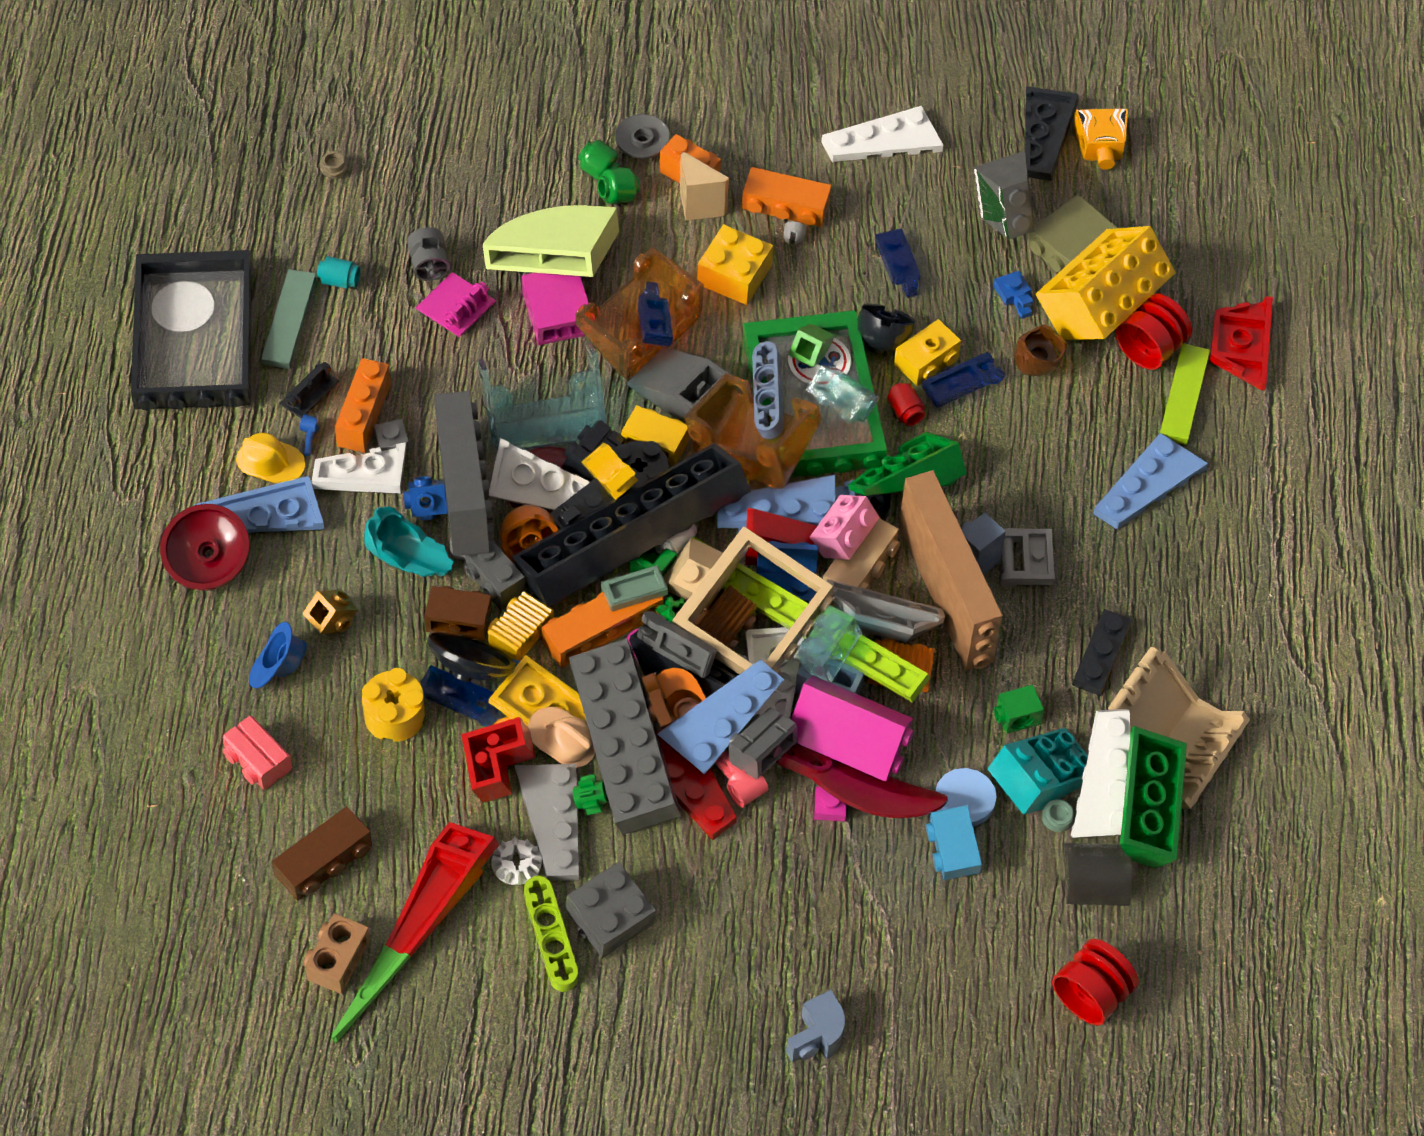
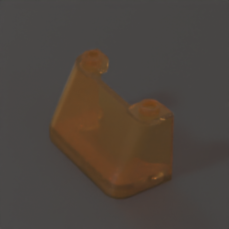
M654 247L645 254H640L633 263V278L600 307L593 302L587 305L583 304L575 315L576 326L617 373L628 381L663 347L669 348L697 322L702 313L704 284Z

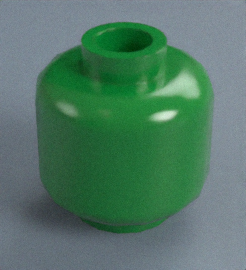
M596 140L593 143L589 141L578 156V160L581 161L580 169L596 180L601 177L605 170L619 168L620 166L616 162L618 152L601 140Z
M628 167L607 169L597 182L599 196L610 205L632 202L640 190V180Z

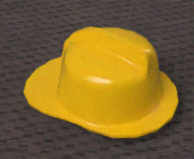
M257 433L249 438H245L236 458L237 465L243 473L277 484L298 479L305 469V460L302 453L297 448L278 441L275 436L269 433Z

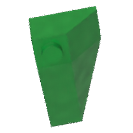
M925 432L900 445L897 455L894 457H884L881 460V467L868 469L848 484L849 490L868 496L904 491L905 478L932 470L940 486H949L956 483L957 479L966 475L967 472L958 442Z

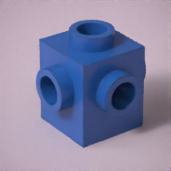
M430 476L414 478V482L408 483L409 491L403 492L405 509H411L412 517H418V520H432L438 514H447L443 479L432 480ZM423 497H429V498L426 499V500H422V499H421V498H423Z

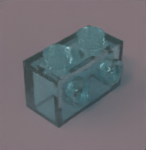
M821 365L807 388L809 392L816 396L815 399L826 407L834 408L839 412L838 416L849 423L854 421L865 422L880 398L835 366Z
M829 605L824 613L817 617L814 629L809 637L801 642L797 656L806 672L831 683L862 634L855 617Z

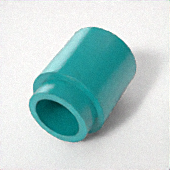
M327 256L324 261H320L317 270V277L321 278L322 284L345 289L350 287L356 288L361 275V266L355 265L354 261Z

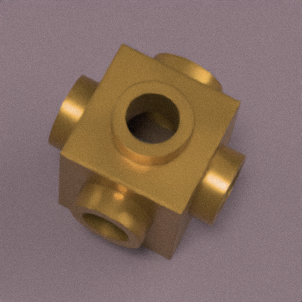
M341 590L317 591L302 614L321 634L342 633L351 626L352 618L358 609L345 592Z

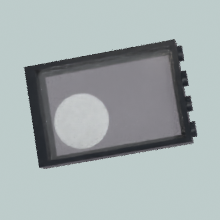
M250 250L136 254L131 396L134 409L149 411L166 408L240 407L251 405L252 261Z

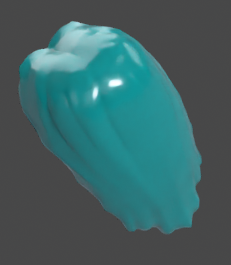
M389 506L378 507L374 511V516L366 522L364 544L367 550L390 566L422 577L433 575L445 576L452 571L451 566L454 562L448 557L445 546L436 543L434 539L426 536L420 527L405 519L395 508Z

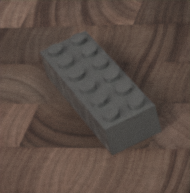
M469 391L434 394L438 441L453 556L488 553V540H494L492 522H487V520L492 518L491 500H488L489 487L488 480L485 479L487 476L485 460H483L482 440H480L479 421L473 422V420H478L477 403L470 401Z
M626 638L569 657L613 818L622 835L682 816L660 739L657 735L658 732L648 711L649 701L635 653L628 639Z

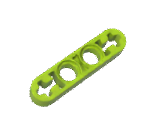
M533 876L525 882L524 899L548 978L554 989L561 992L569 991L577 985L578 968L550 881L542 876ZM539 887L543 891L544 903L539 905L536 893H533V888ZM550 913L555 917V922L549 926H544L538 922V917L541 914ZM551 941H559L564 945V949L558 954H553L547 951L546 946ZM563 962L565 973L569 974L568 980L563 981L562 977L559 976L558 963Z

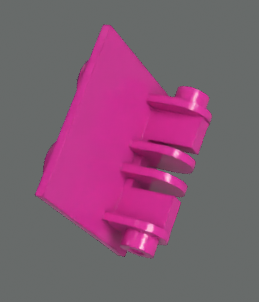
M452 272L416 309L458 337H461L496 300L487 295L489 288L484 282L472 285Z

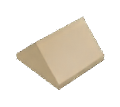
M683 152L680 159V194L685 220L725 216L728 209L729 178Z

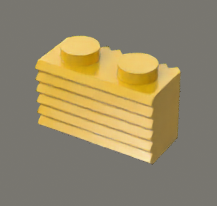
M523 591L522 595L518 598L514 597L511 599L506 607V612H504L500 619L495 618L490 623L487 630L489 646L501 651L511 659L520 661L542 636V626L554 618V609L547 607L543 602Z

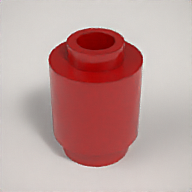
M898 383L890 389L887 400L902 423H905L906 426H914L925 418V405L911 384Z

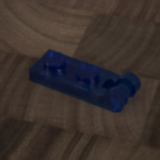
M986 352L924 380L922 388L936 408H939L988 384L999 383L1005 377V373L1000 367L995 366L994 358L989 352Z
M430 665L420 682L424 698L477 720L484 727L493 725L496 722V714L500 710L489 703V698L494 693L493 691L472 682L459 680L453 674ZM480 702L488 705L486 709L479 707Z

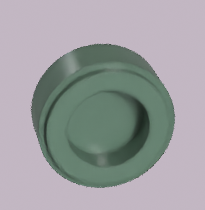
M1060 799L1049 801L1044 806L1042 813L1044 825L1055 832L1067 830L1074 818L1072 806Z

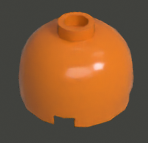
M535 505L517 507L507 514L500 527V542L504 554L514 562L512 556L558 531V527L553 517L543 508Z

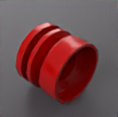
M1153 294L1116 328L1115 335L1121 350L1131 361L1142 368L1156 370L1191 337L1193 330L1190 319L1178 303L1168 296Z
M1094 938L1088 940L1082 946V949L1074 954L1073 961L1067 962L1052 979L1054 991L1060 1001L1078 1018L1096 1026L1104 1024L1116 1011L1118 1003L1124 1002L1128 995L1136 990L1139 984L1136 971L1124 955L1112 945Z

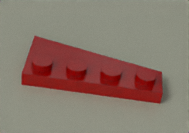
M659 736L678 804L712 840L734 825L737 818L711 769L703 774Z

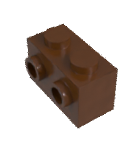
M432 586L424 615L426 632L450 633L485 641L492 612L491 595L481 591L456 590L449 586Z

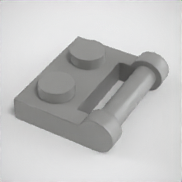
M1005 528L1006 532L1002 548L1003 573L1000 575L1001 585L1006 588L1015 587L1016 585H1054L1052 529ZM1021 542L1023 571H1015L1013 543Z

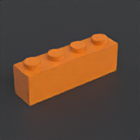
M601 592L588 603L578 604L569 613L547 621L542 626V643L559 667L563 668L570 664L569 657L602 647L644 625L645 623L642 621L643 613L647 611L657 613L655 609L663 605V597L611 612L604 593Z

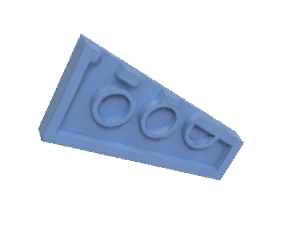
M835 475L751 490L750 493L744 495L738 502L729 504L717 511V528L746 527L747 508L758 509L818 526L836 501Z
M309 476L194 504V506L199 504H216L228 508L242 520L248 533L324 529L323 519Z

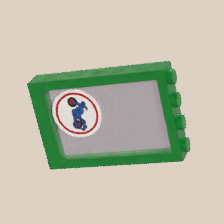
M856 310L744 323L743 344L752 389V354L754 348L762 342H773L782 358L784 429L780 435L773 439L763 438L771 480H788L793 477L819 476L833 472L846 473L850 470L882 466L881 460L887 455V447L862 336L858 331ZM810 323L835 335L827 353L815 367H811L788 355L798 329ZM766 355V358L764 359V361H765L766 364H769L768 358H767V355ZM774 374L766 375L761 382H770ZM775 397L766 398L762 405H770L775 400ZM767 416L768 419H769V425H768V426H770V422L773 421V420H772V418H771L770 416Z

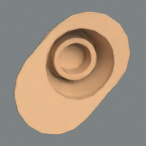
M557 707L540 709L531 716L528 728L531 732L533 744L561 764H576V768L587 765L593 759L595 750L588 725L584 720L574 717Z

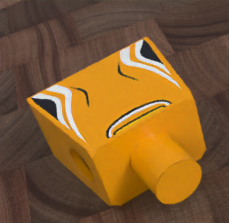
M1127 109L1076 110L1073 131L1083 159L1087 161L1098 160V166L1103 170L1111 169L1115 165L1114 160L1122 159L1126 142Z

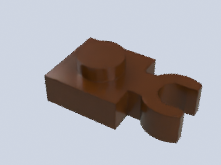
M656 673L642 677L650 696L651 704L647 707L653 722H659L660 727L673 723L675 721L674 716L661 689Z

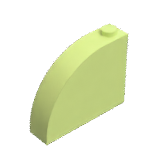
M559 206L519 216L500 226L483 243L486 269L593 277L619 233L617 207Z

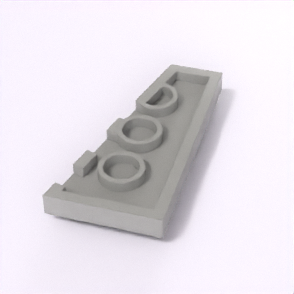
M576 764L514 765L531 828L542 857L546 878L549 881L579 880L578 816L573 798V787L577 786Z

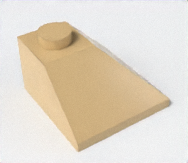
M690 538L663 577L668 592L680 598L683 597L687 601L723 552ZM731 574L727 577V579L724 581V583L721 585V587L718 589V591L706 605L704 610L707 611V609L710 607V605L712 604V602L714 601V599L716 598V596L718 595V593L720 592L728 578L731 576Z

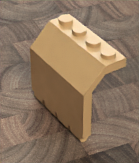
M1150 647L1139 662L1140 667L1134 669L1123 685L1124 689L1118 692L1109 705L1108 710H1129L1130 733L1131 728L1136 726L1187 743L1181 809H1191L1198 801V797L1206 785L1212 780L1222 761L1228 756V752L1236 740L1242 735L1250 718L1245 711H1221L1200 699L1165 651H1158L1156 648Z

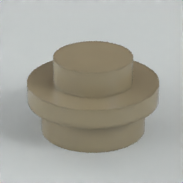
M328 152L320 161V170L327 177H339L347 171V160L339 152Z

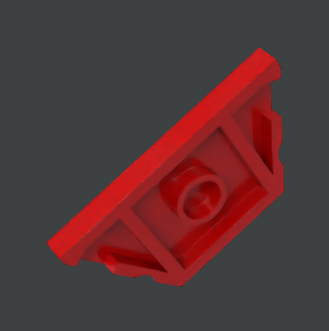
M1271 296L1264 297L1263 302L1251 305L1249 302L1237 304L1235 307L1216 309L1213 316L1210 350L1211 363L1264 391L1267 384L1273 302V297Z

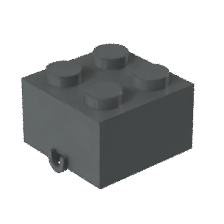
M617 862L572 891L566 898L565 909L577 924L579 935L582 939L587 938L601 958L654 924L656 910L620 862Z

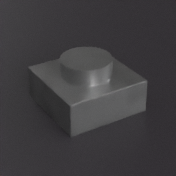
M402 419L374 425L375 436L381 451L396 448V444L406 442V449H409V442Z

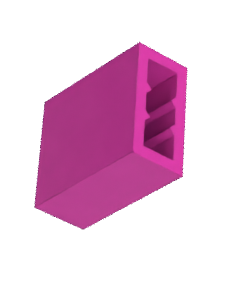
M545 273L522 275V293L538 346L593 334V315L580 276Z

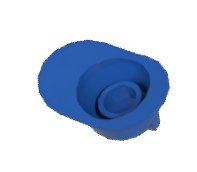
M282 622L273 630L266 646L252 666L249 675V684L252 688L258 689L263 687L273 676H288L296 671L301 664L307 650V643L293 635L292 627L289 623Z

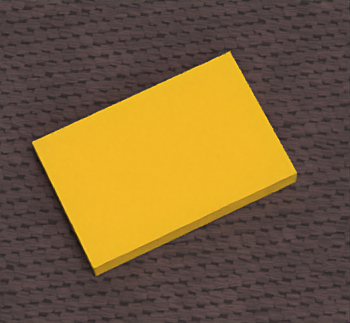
M527 655L524 656L515 667L514 672L508 675L489 698L491 705L511 719L520 717L527 727L531 716L538 710L546 707L560 708L587 723L579 693Z

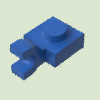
M1016 271L995 278L993 286L1005 306L1013 303L1021 319L1032 316V311L1029 306L1033 305V299L1031 298L1032 290L1021 272Z

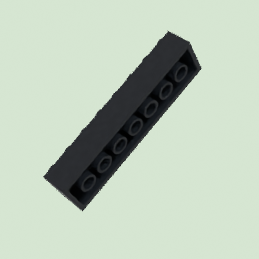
M713 443L627 491L618 499L611 500L515 554L512 558L517 569L525 577V586L549 607L562 602L565 597L577 590L587 588L591 582L613 573L616 568L628 561L638 559L642 553L664 544L667 539L679 532L689 530L693 524L715 515L723 507L738 502L744 495L750 493L751 490L741 463L717 444Z

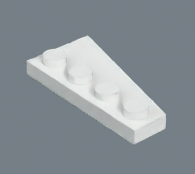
M922 106L824 134L821 141L832 162L867 159L868 155L892 157L893 153L908 152V155L920 154L921 150H932L933 153L943 152V143Z
M1128 709L1096 711L1088 748V760L1082 777V789L1076 806L1075 823L1072 826L1070 835L1073 838L1121 835L1130 744V712Z

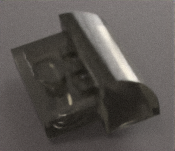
M1063 844L1064 888L1067 904L1130 906L1132 890L1131 856L1125 854L1120 844Z

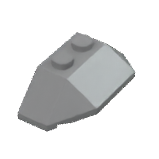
M827 579V582L833 586L831 597L834 600L832 602L844 623L865 637L872 634L880 636L881 640L893 639L897 642L907 643L944 622L945 615L941 608Z

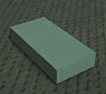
M658 565L601 582V589L611 612L668 595V588Z

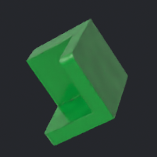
M666 548L658 556L648 550L638 559L630 561V573L658 565L664 577L676 560V553Z

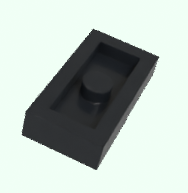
M595 478L549 514L555 520L557 527L562 529L613 499Z

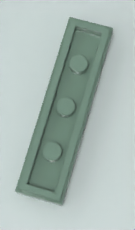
M288 269L262 354V365L290 369L315 286L316 273Z

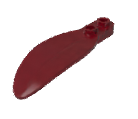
M798 743L793 745L776 761L781 767L788 768L812 779L823 790L845 804L876 816L887 818L919 817L941 809L948 802V797L945 794L921 788L889 777L885 782Z

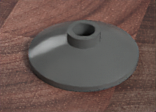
M636 114L621 121L615 132V140L619 149L625 154L634 158L644 159L659 155L661 149L669 142L670 133L667 125L661 119L648 114Z

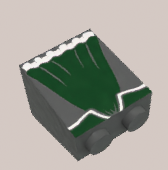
M1022 151L973 167L981 218L1008 239L1033 232V205L1026 153Z

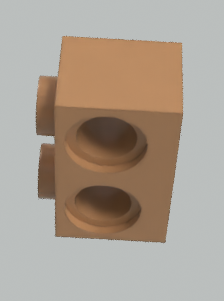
M334 913L329 923L325 922L322 925L318 934L319 941L314 950L310 949L307 952L303 966L305 967L308 981L342 994L370 943L369 927ZM340 936L349 937L345 942L335 941ZM325 963L335 964L334 967L330 969L321 968V966Z

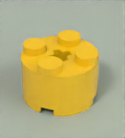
M393 668L390 671L374 676L364 685L362 689L364 720L368 730L375 737L382 740L383 738L393 739V742L407 740L419 732L425 717L423 689L417 679L401 668Z

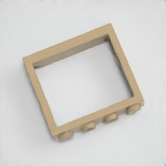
M743 526L673 618L672 624L716 648L715 659L737 674H741L751 667L752 663L693 623L749 548H752L817 592L765 662L780 675L781 669L779 667L785 659L790 661L799 649L797 643L802 636L808 637L817 624L814 621L820 612L826 613L828 611L829 605L834 600L831 597L833 586Z

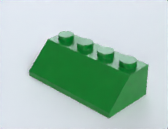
M1136 726L1131 728L1120 845L1130 861L1157 869L1177 860L1187 743Z

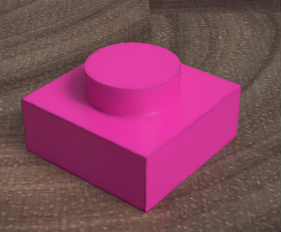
M816 787L814 820L845 821L846 804L830 795L821 787Z

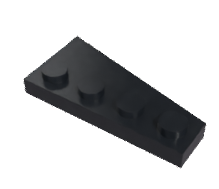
M1026 86L1025 153L1029 178L1052 181L1079 102V95L1077 93Z

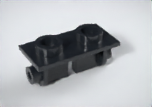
M318 363L292 391L287 393V396L279 404L302 419L303 415L307 414L339 380L330 375L331 367L328 363Z

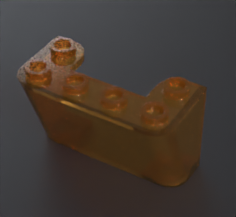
M725 373L684 418L695 453L715 443L741 463L747 479L756 480L771 488L783 489L821 423L818 405L794 397L791 403L795 416L784 413V429L782 433L773 439L763 438L755 426L754 399L749 382ZM733 385L738 386L743 394L739 393ZM767 416L768 419H769V425H768V426H770V422L773 421V420H772V418H771L770 416Z

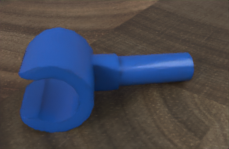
M305 414L301 419L299 428L300 431L307 432L304 455L311 456L314 435L318 433L319 425L315 417Z

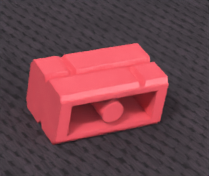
M249 715L237 727L234 726L222 737L225 747L223 749L224 755L232 764L236 762L240 764L243 768L242 773L252 785L257 783L263 790H266L278 778L281 779L292 769L291 756L253 716Z

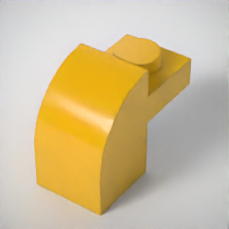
M606 443L601 444L582 461L593 477L600 482L603 488L615 500L638 481L634 476L636 473L631 467L623 463Z

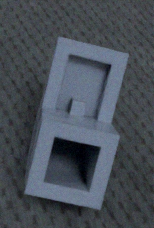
M829 990L803 1003L801 1017L808 1029L787 1039L786 1053L792 1062L800 1058L807 1060L817 1054L820 1048L828 1059L839 1049L843 1039L845 1015L832 990Z

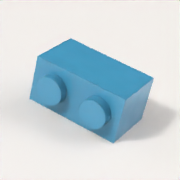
M968 805L932 812L930 823L925 824L929 842H935L937 853H933L932 856L936 872H942L943 880L980 873L982 863Z

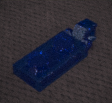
M902 228L875 234L876 246L892 284H901L907 298L917 296V288H919L917 280H920L919 268Z
M647 281L645 290L638 298L642 342L670 347L673 341V332L668 299L660 298L658 283Z

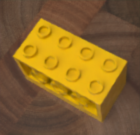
M1151 226L1106 229L1036 293V296L1058 335L1062 336L1065 340L1105 339L1176 272Z

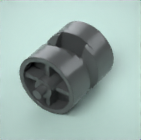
M431 227L421 228L412 232L407 239L414 275L423 281L438 280L444 277L450 270V264L442 232Z

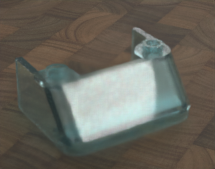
M591 342L585 343L589 370L572 375L568 382L569 396L513 405L512 395L506 387L502 385L490 386L486 364L483 359H477L488 427L492 443L497 450L500 438L522 450L580 441L577 439V436L586 425L592 428L597 420H602L607 424L598 353Z

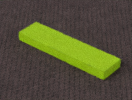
M1182 344L1160 430V433L1184 445H1187L1210 352L1209 349L1189 344Z

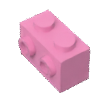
M840 495L813 531L810 538L815 545L819 546V552L823 558L850 560L880 517L866 496Z

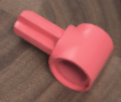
M724 751L715 761V764L729 779L727 783L728 792L739 807L743 808L769 790L763 775L754 779L745 773V770H740L732 765L729 761V751Z

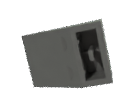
M663 347L627 382V385L676 419L689 425V428L695 430L730 395L731 374L709 359Z

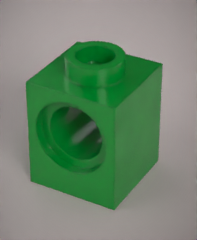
M1033 684L1000 693L996 707L993 709L997 723L1003 725L1006 734L1041 725L1044 712Z

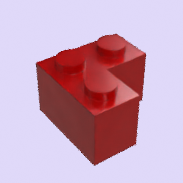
M517 717L461 734L472 791L482 803L511 795L507 766L536 758L531 732L523 720Z

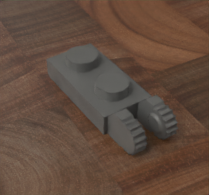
M651 611L643 613L642 621L648 625V628L642 627L638 629V639L653 647L654 651L701 678H705L710 674L717 652L716 648L666 621L663 616Z

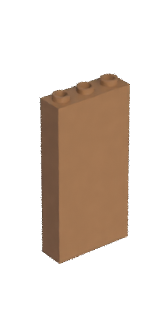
M934 471L905 478L899 529L935 606L944 611L945 619L943 623L965 670L985 668L994 662L1003 615Z

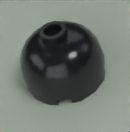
M863 304L857 320L858 331L862 336V341L869 345L870 351L882 355L886 351H896L898 346L910 339L915 320L909 315L894 309L893 313L885 311V306L878 304Z

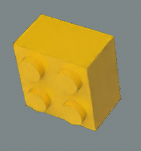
M723 224L698 263L697 284L748 305L772 266L773 245Z

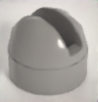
M787 222L784 227L783 237L788 244H790V241H795V245H798L805 238L807 228L799 222Z

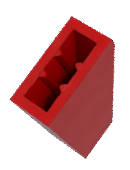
M747 508L746 528L765 541H777L788 544L805 542L815 545L810 536L817 525L754 508ZM749 548L745 554V565H757L758 552Z

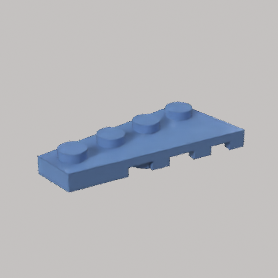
M1160 433L1096 505L1093 514L1115 529H1119L1143 513L1146 507L1155 501L1159 502L1165 498L1168 492L1176 487L1180 488L1195 474L1199 475L1207 469L1208 463Z
M760 659L657 735L705 774L726 750L731 737L735 733L739 734L784 679Z

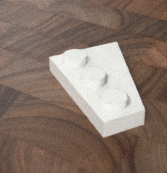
M406 442L396 444V448L381 451L380 447L369 449L370 453L354 456L351 453L315 459L312 487L313 489L400 494L406 457Z

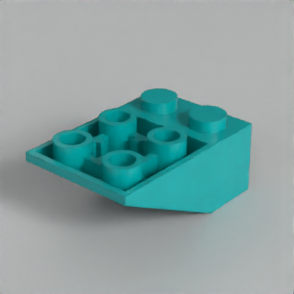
M1061 728L1004 745L987 769L1021 813L1026 815L1042 810L1049 801L1061 799L1080 788L1083 784L1082 777L1088 755L1075 740V737L1066 728Z

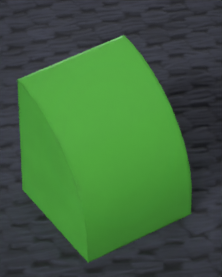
M810 323L798 329L788 355L811 367H815L827 353L835 335Z

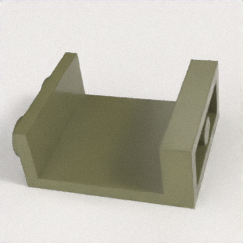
M1076 195L1034 226V231L1030 232L1028 246L1034 254L1041 256L1048 262L1054 271L1060 272L1106 229H1115L1117 227L1080 195Z

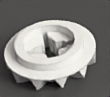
M516 837L511 841H502L501 845L493 852L492 869L495 875L507 884H525L529 878L537 876L540 872L542 857L538 846L531 844L528 839L524 841L518 840ZM514 852H518L520 859H525L520 861L519 870H516L513 861H508L513 859Z

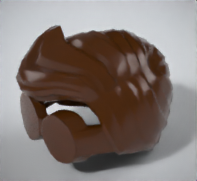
M1043 324L1031 331L1029 330L1018 338L1014 357L1017 368L1023 374L1029 376H1042L1052 373L1061 363L1063 355L1067 350V343L1062 336L1056 335L1055 331L1048 325ZM1056 348H1057L1058 351L1060 352V356L1057 355V350H1056Z

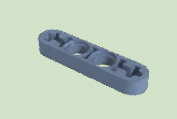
M767 341L758 344L752 354L754 422L763 438L773 439L780 435L784 429L782 358L776 345L773 342ZM766 355H767L769 364H766L765 361H764V359L766 358ZM774 374L770 382H761L766 375ZM775 397V400L770 405H762L766 398ZM767 416H770V417L772 418V420H773V421L770 422V426H768V425H769V419H768Z

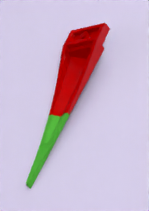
M449 822L431 844L412 891L385 946L356 997L331 1035L334 1043L340 1040L483 874L482 866L499 846L495 837Z

